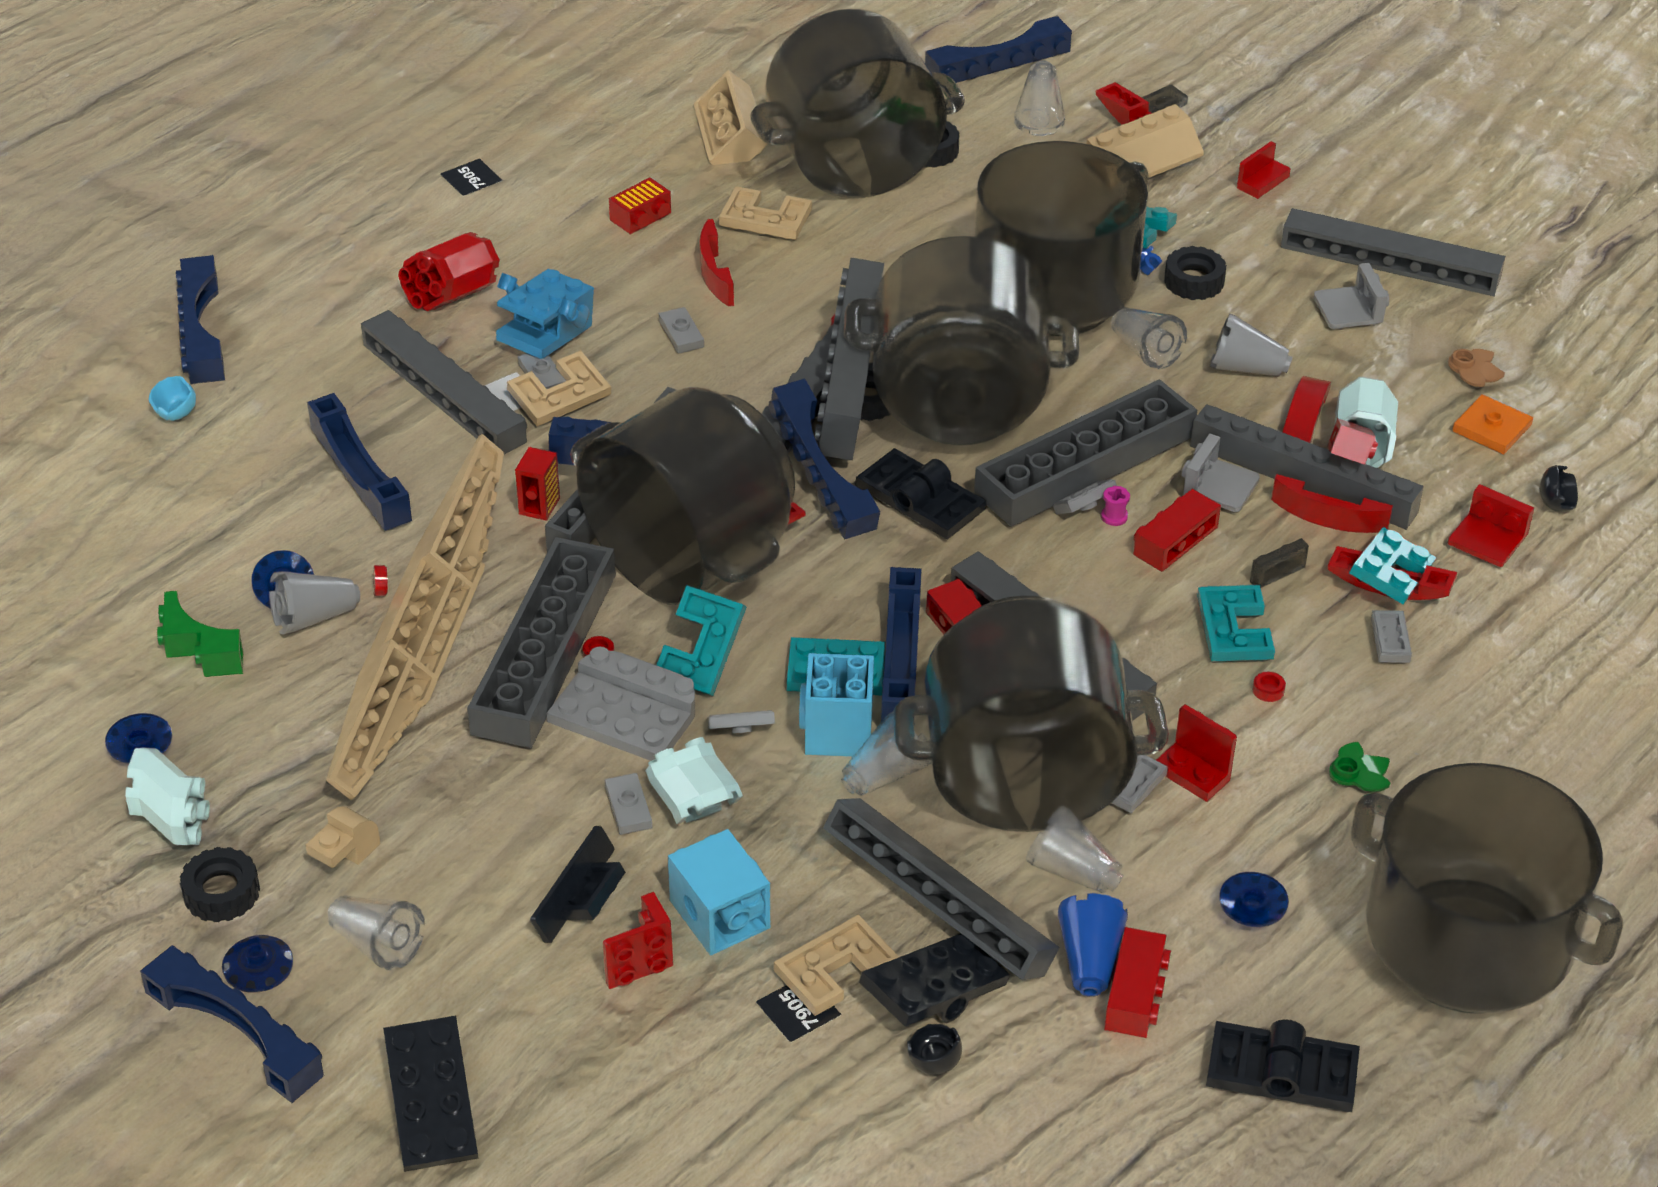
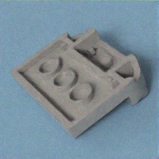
M595 647L590 651L589 655L578 662L579 672L546 713L548 723L652 761L655 759V754L673 748L695 717L694 682L692 679L632 656L617 651H608L605 647Z

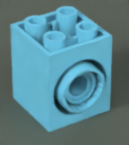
M808 654L807 681L801 684L799 704V728L805 729V755L870 757L874 656Z
M729 829L710 835L702 841L686 848L678 849L676 852L668 855L670 902L710 956L770 929V882L764 876L757 862L747 854Z

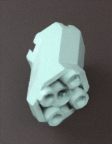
M1360 376L1339 391L1335 423L1337 418L1372 430L1376 436L1375 439L1378 442V446L1373 459L1367 458V465L1378 468L1392 459L1396 441L1398 401L1383 380Z
M703 737L687 742L685 744L686 748L674 752L673 748H669L655 754V759L648 762L649 766L645 770L651 785L672 812L676 824H681L684 820L686 823L714 814L722 810L721 802L728 800L729 805H732L743 797L738 783L716 756L711 742L705 743Z
M135 748L127 770V778H133L132 788L126 787L125 795L129 814L145 817L173 844L199 845L202 835V820H207L210 813L209 800H204L205 779L187 776L156 748Z

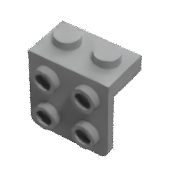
M1370 263L1358 265L1355 286L1318 290L1314 293V300L1328 327L1332 329L1383 323L1385 309L1389 306L1388 291L1383 289L1379 275L1374 272Z
M1209 433L1203 444L1199 443L1197 445L1193 459L1191 461L1187 460L1183 467L1182 477L1185 478L1183 495L1194 489L1220 504L1221 508L1232 512H1239L1259 483L1260 475L1254 471L1218 460L1221 437Z

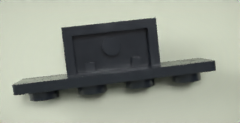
M594 826L530 918L531 923L544 943H552L567 920H594L626 873L620 862H607L615 849L602 826Z

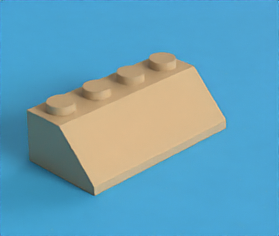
M726 71L694 103L708 159L712 165L750 161L760 154L767 145L750 85L731 71Z
M1176 104L1087 139V165L1114 192L1204 156V151L1190 117Z

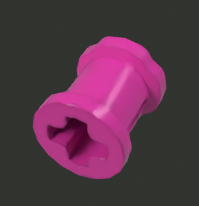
M1121 486L1106 488L1103 494V499L1106 503L1101 513L1102 521L1111 526L1123 525L1128 520L1126 505L1130 501V493Z

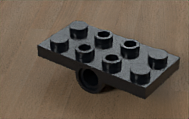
M896 448L856 476L857 487L862 490L868 489L872 496L947 540L986 509V500L951 481L950 470L941 460L932 459L924 465Z
M960 933L862 971L859 983L906 1027L935 1014L944 1022L955 1020L966 1009L969 1000L1007 985L1010 974L984 950Z
M456 1015L383 1028L404 1172L479 1159Z
M1278 1020L1270 1026V1030L1216 1021L1206 1086L1352 1112L1360 1046L1306 1037L1305 1028L1293 1020Z

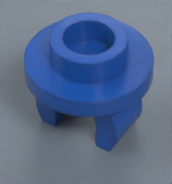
M1152 245L1148 249L1141 247L1132 256L1135 260L1132 265L1137 267L1140 264V269L1146 275H1149L1162 262V259L1157 254L1151 253L1154 249Z

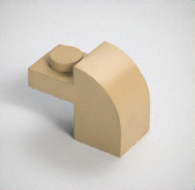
M341 806L327 814L328 824L305 846L308 855L334 868L343 858H347L359 865L381 843L376 823L348 807Z

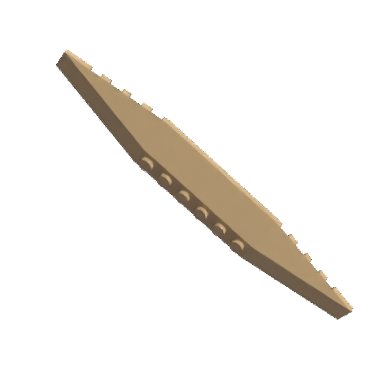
M483 434L478 436L416 546L358 675L326 778L328 783L350 800L358 795L374 774V769L383 762L393 744L399 741L406 727L412 724L418 716L419 710L430 700L484 572L485 564L482 563L483 553L488 550L489 540L486 536L488 528L492 526L493 517L490 516L492 505L496 503L497 492L494 489L495 484L500 479L504 452Z

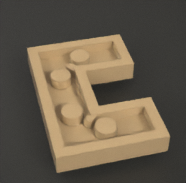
M737 186L734 188L719 216L720 226L752 231L758 234L779 236L784 239H797L812 210V200L786 196L779 211L757 207L761 201V191Z
M581 350L556 360V369L566 381L554 387L546 389L532 371L507 381V390L536 426L551 421L553 417H560L611 395L610 384Z
M858 914L774 962V972L816 1016L844 1000V990L832 979L829 973L850 961L862 972L896 959L899 956Z

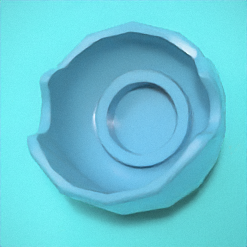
M181 376L167 377L158 382L152 388L148 398L155 412L163 419L171 421L179 420L189 415L196 405L194 389Z

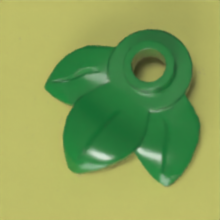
M1352 742L1339 749L1338 757L1330 765L1329 775L1336 783L1341 785H1355L1362 790L1370 792L1383 791L1389 788L1391 784L1384 777L1390 759L1364 755L1360 743Z

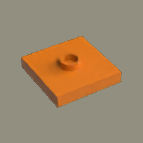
M1482 394L1454 423L1453 432L1501 454H1505L1529 429L1534 417Z

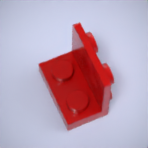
M1479 484L1474 490L1469 514L1450 535L1447 543L1488 563L1503 567L1529 534L1534 507Z
M1184 704L1179 708L1175 743L1158 757L1156 761L1168 767L1165 777L1208 802L1231 780L1237 736L1228 728L1219 725L1201 712Z
M654 892L641 896L642 911L638 912L640 927L603 941L605 976L609 989L628 985L634 980L653 973H660L666 968L673 966L671 920Z

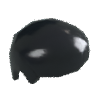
M1555 465L1549 467L1544 472L1540 481L1539 490L1543 502L1555 511H1568L1577 507L1578 488L1574 474L1563 471L1567 469V466Z
M927 1024L918 1029L907 1042L908 1054L912 1064L928 1075H941L952 1070L958 1064L962 1055V1042L957 1030L954 1027L949 1028L943 1024Z

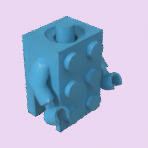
M553 269L545 270L522 286L516 283L518 280L516 277L505 273L501 274L497 287L506 290L508 295L498 300L497 306L513 312L514 319L496 330L497 341L543 359L592 326L594 287L583 283L579 279L565 276Z

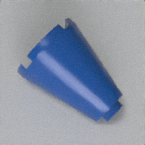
M1090 893L1087 894V900L1076 901V895L1070 896L1061 901L1058 907V919L1073 987L1080 991L1082 995L1098 996L1109 986L1128 919V910L1123 909L1122 901L1109 895Z

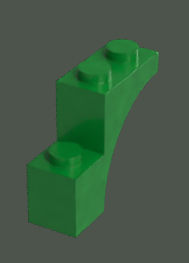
M177 591L164 592V605L158 606L160 624L163 623V626L157 627V638L159 646L164 645L166 657L195 656L196 664H202L204 677L243 674L244 651L240 629H220L199 623L182 609Z

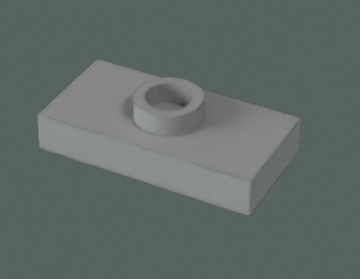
M685 307L659 313V322L677 353L704 347V338Z
M528 353L518 356V364L523 372L526 374L532 371L546 389L566 381L556 369V365L549 355L543 359Z
M1115 480L1097 481L1055 502L1053 508L1056 515L1072 513L1078 509L1085 511L1097 506V500L1103 497L1105 489L1117 486Z
M1372 610L1371 622L1378 661L1410 663L1412 652L1404 611Z
M772 710L718 714L707 717L709 729L732 727V733L752 732L751 725L775 724L774 712Z
M1140 752L1106 788L1103 799L1132 814L1167 775L1168 767Z
M637 773L605 779L606 792L619 834L651 829L652 819Z

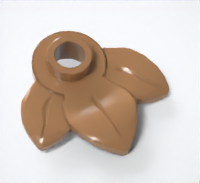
M1457 349L1449 357V367L1460 374L1463 381L1475 387H1484L1485 382H1496L1505 375V372L1491 363L1494 352L1489 350L1473 349L1470 351L1468 349Z

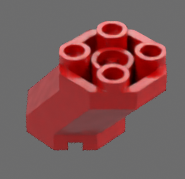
M469 232L427 250L420 251L406 259L403 267L399 270L398 277L409 303L416 309L422 308L426 311H431L481 291L496 282L497 275H494L495 268L499 267L500 259L491 240L485 237H477L476 235L478 234Z

